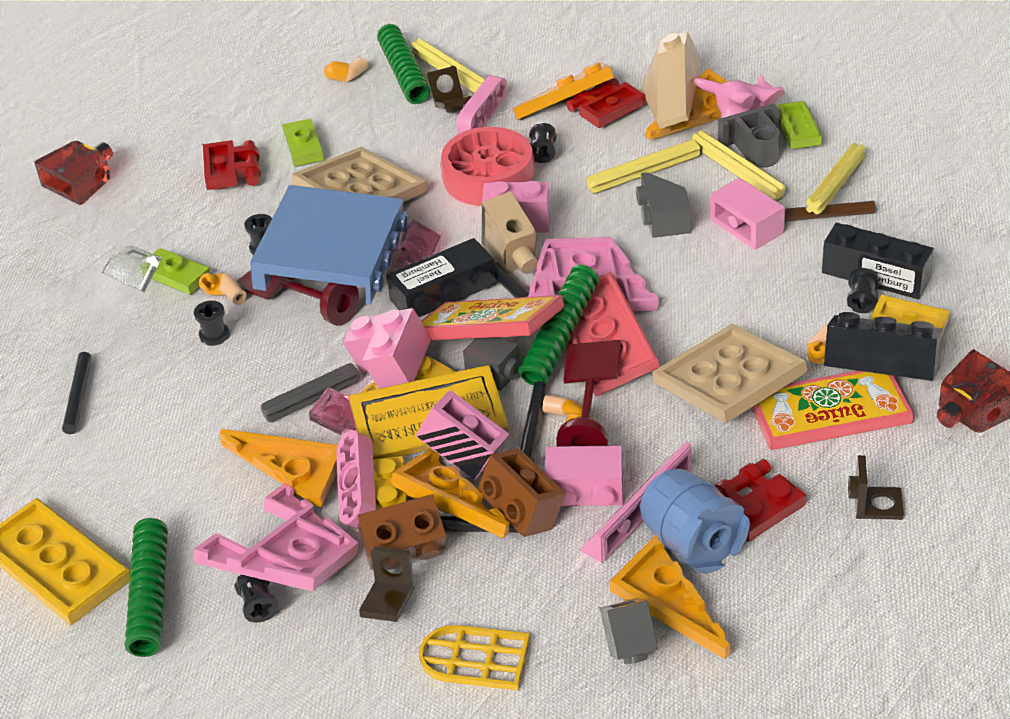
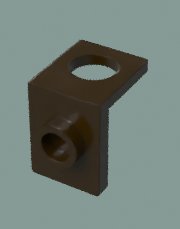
M456 66L427 73L436 108L446 109L447 113L463 109V104H466L472 97L462 93ZM442 75L450 76L453 81V86L448 92H441L437 87V80Z
M857 455L856 475L848 477V498L855 499L856 519L903 520L901 488L867 487L866 456ZM876 497H887L893 501L894 505L890 509L882 510L874 507L871 501Z
M373 546L371 557L375 582L361 605L359 614L362 618L398 622L415 589L411 554L409 550ZM391 558L398 561L402 566L403 572L394 574L387 571L383 567L382 560Z

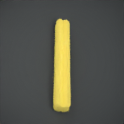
M419 38L416 42L413 41L411 43V52L437 70L456 66L460 84L473 93L484 82L485 79L423 39Z
M699 131L692 136V139L699 144L700 152L775 201L780 199V197H784L786 187L783 183L704 131Z
M694 139L589 175L586 178L587 188L591 193L596 194L640 178L641 173H654L688 161L700 155V146Z
M852 143L806 200L808 205L806 210L809 213L813 211L818 215L825 209L865 157L864 150L866 148L863 144L858 146L856 143Z

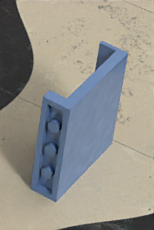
M289 185L250 261L253 289L266 291L273 275L365 287L366 304L371 305L376 292H381L383 288L384 272L390 271L393 251L397 252L399 249L400 233L406 232L408 213L403 212V199Z

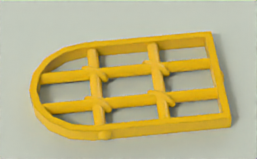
M464 625L443 626L433 630L424 637L419 647V661L424 672L436 680L518 691L523 666L526 663L525 658L530 634ZM457 633L456 641L436 639L445 634ZM464 634L491 637L489 645L466 643L463 640ZM497 638L523 641L522 649L501 647L499 644H496ZM428 645L450 647L453 650L451 659L424 656V652ZM460 648L484 651L485 654L487 653L485 663L461 660V658H458ZM494 652L520 655L518 667L495 664V662H492ZM426 663L445 665L446 668L448 667L447 674L433 670ZM455 666L475 668L483 671L481 678L453 674ZM489 671L516 673L515 680L512 682L488 679Z

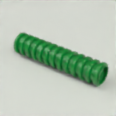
M395 24L382 26L377 32V41L391 66L405 98L411 104L425 102L430 96V87L400 28Z
M580 264L574 265L571 268L566 282L562 285V290L558 293V295L562 296L564 307L541 326L536 339L532 343V347L528 350L527 356L523 360V364L519 367L518 373L520 377L528 384L534 385L537 381L548 383L553 369L557 366V362L561 358L562 352L570 340V336L573 334L579 319L583 315V311L587 307V303L591 299V295L595 291V287L599 283L600 278L592 268Z
M156 518L139 520L133 528L132 562L130 565L129 600L127 603L126 639L124 646L127 652L137 657L155 655L160 651L162 644L161 629L163 626L168 528L163 521Z

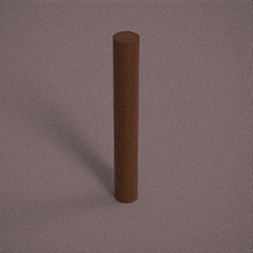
M874 201L829 204L818 215L813 211L809 213L806 207L785 208L784 222L875 214L876 207Z

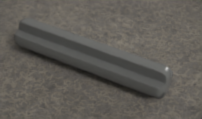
M352 363L345 364L263 402L260 405L262 415L267 422L280 419L359 381L358 371Z

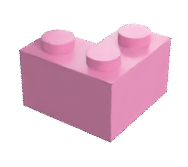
M410 308L400 311L391 310L384 314L361 316L353 319L343 344L361 373L369 372L380 389L414 381L431 339L414 309Z

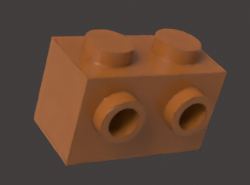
M519 448L490 454L478 490L491 506L497 508L523 537L552 530L566 495Z
M433 494L358 515V530L370 570L373 569L371 557L373 546L409 550L411 558L418 557V560L433 558L440 554V550L445 549L446 533ZM391 558L382 560L383 567L386 570H392L401 566L398 561Z

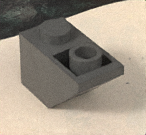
M648 172L641 173V186H636V199L638 206H641L643 225H649L652 238L691 233V206L685 187Z

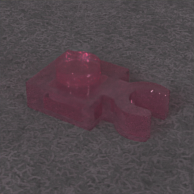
M413 219L407 226L406 232L400 241L399 249L403 253L395 261V267L399 269L404 262L412 264L433 255L441 236Z
M328 387L309 411V420L339 435L342 434L345 428L357 432L349 397Z

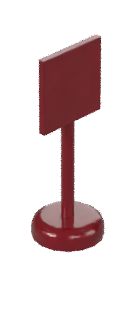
M251 270L236 281L245 292L269 300L283 287L320 300V313L323 319L335 326H342L349 322L358 308L359 290L357 286L329 283L322 292L293 282L292 280L295 278L273 275L267 290L253 289Z
M620 340L568 345L563 382L564 384L586 383L581 417L569 419L560 426L556 436L557 447L608 446V433L600 423L590 419L595 381L617 379L621 348Z

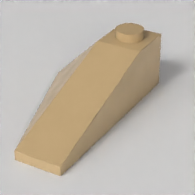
M688 31L681 34L671 33L660 41L644 77L641 90L645 94L659 129L689 120L696 89L694 79L699 76L702 61Z

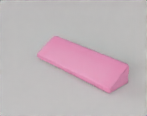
M686 442L673 453L580 548L581 552L600 563L605 561L643 522L640 510L641 498L652 480L664 471L671 469H684L691 472V444Z

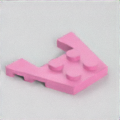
M611 237L545 239L528 297L555 295L554 291L562 290V285L566 282L571 268L574 265L580 264L592 268L599 277L612 272L632 312L657 311L658 296L654 292L650 293L645 287L646 281L640 274H635L632 271L629 259Z
M284 483L265 497L264 510L286 520V522L251 548L242 546L215 533L194 548L193 562L314 591L357 555L358 542L331 519L326 518L322 520L313 512V504L307 499L298 500L294 496V489Z

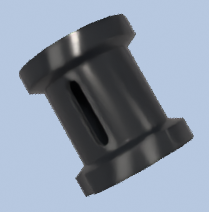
M548 123L535 124L529 132L534 162H550L556 154L554 143L557 139L555 128Z
M255 214L245 220L244 226L246 232L250 234L249 250L252 255H254L272 220L270 215Z
M858 268L853 270L848 277V285L851 291L848 293L846 301L847 306L854 312L869 313L875 309L878 302V295L875 293V290L878 288L880 280L874 270Z
M208 300L194 308L195 320L200 323L201 327L199 338L202 343L208 346H216L229 338L228 326L223 322L225 314L223 304L215 300Z
M241 574L237 577L234 587L237 594L243 599L242 611L245 619L254 623L269 620L277 613L279 607L276 597L270 594L268 588L270 581Z

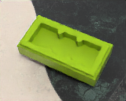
M805 101L776 105L780 109L779 125L790 149L821 145V133Z
M311 118L282 124L284 137L294 167L324 160L323 151Z
M163 248L157 249L139 265L141 275L189 295L200 287V277L205 273H210L209 267Z

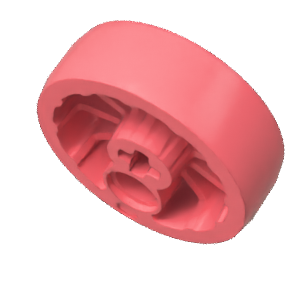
M479 127L464 131L450 139L441 153L440 167L445 189L453 198L466 204L482 206L484 183L497 181L527 182L534 179L535 163L531 144L523 135L507 128Z

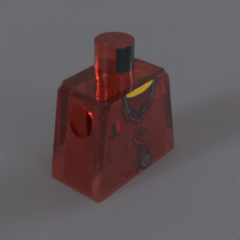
M78 140L72 141L34 161L42 187L81 206L109 181L111 175L107 160L113 157V151L105 142H101L92 148Z
M975 349L971 350L941 383L940 409L937 410L939 422L947 428H952L961 422L974 432L982 433L1010 419V371Z

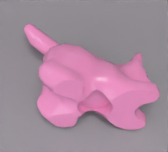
M762 75L759 76L757 84H749L740 80L727 81L721 84L701 78L694 79V84L699 88L716 95L717 108L721 112V118L774 104L785 93L782 87L773 88L763 79Z

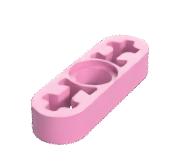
M489 75L459 113L457 119L458 134L485 126L505 98L507 91V81L505 78Z
M350 430L342 436L336 451L339 518L343 524L358 529V515L376 510L372 441L369 437Z

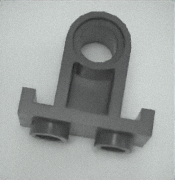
M770 104L718 119V141L727 147L728 145L735 144L744 157L757 167L765 168L775 165L779 160L780 109L775 104Z

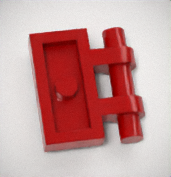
M612 78L595 85L594 88L588 91L584 90L575 94L574 98L566 102V106L570 112L579 109L581 117L597 128H601L645 105V94L626 82L619 84L616 78Z
M233 140L202 144L207 190L238 186L237 178L243 177L250 186H255L259 183L261 166L258 161L260 155L254 141L247 140L243 146L234 147Z
M765 459L755 464L748 463L740 468L739 474L732 479H723L714 485L722 495L733 499L744 508L743 513L749 518L750 522L746 538L747 542L755 539L806 505V494L780 473L770 480L763 477L771 472V466ZM746 487L752 490L743 497L738 493Z

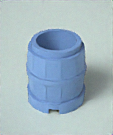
M671 469L664 471L652 480L641 498L640 510L644 524L654 535H657V539L665 547L679 554V557L696 572L707 574L721 569L725 565L720 561L729 553L735 557L747 538L750 522L749 518L743 513L744 508L733 499L722 495L711 482L703 480L688 470Z

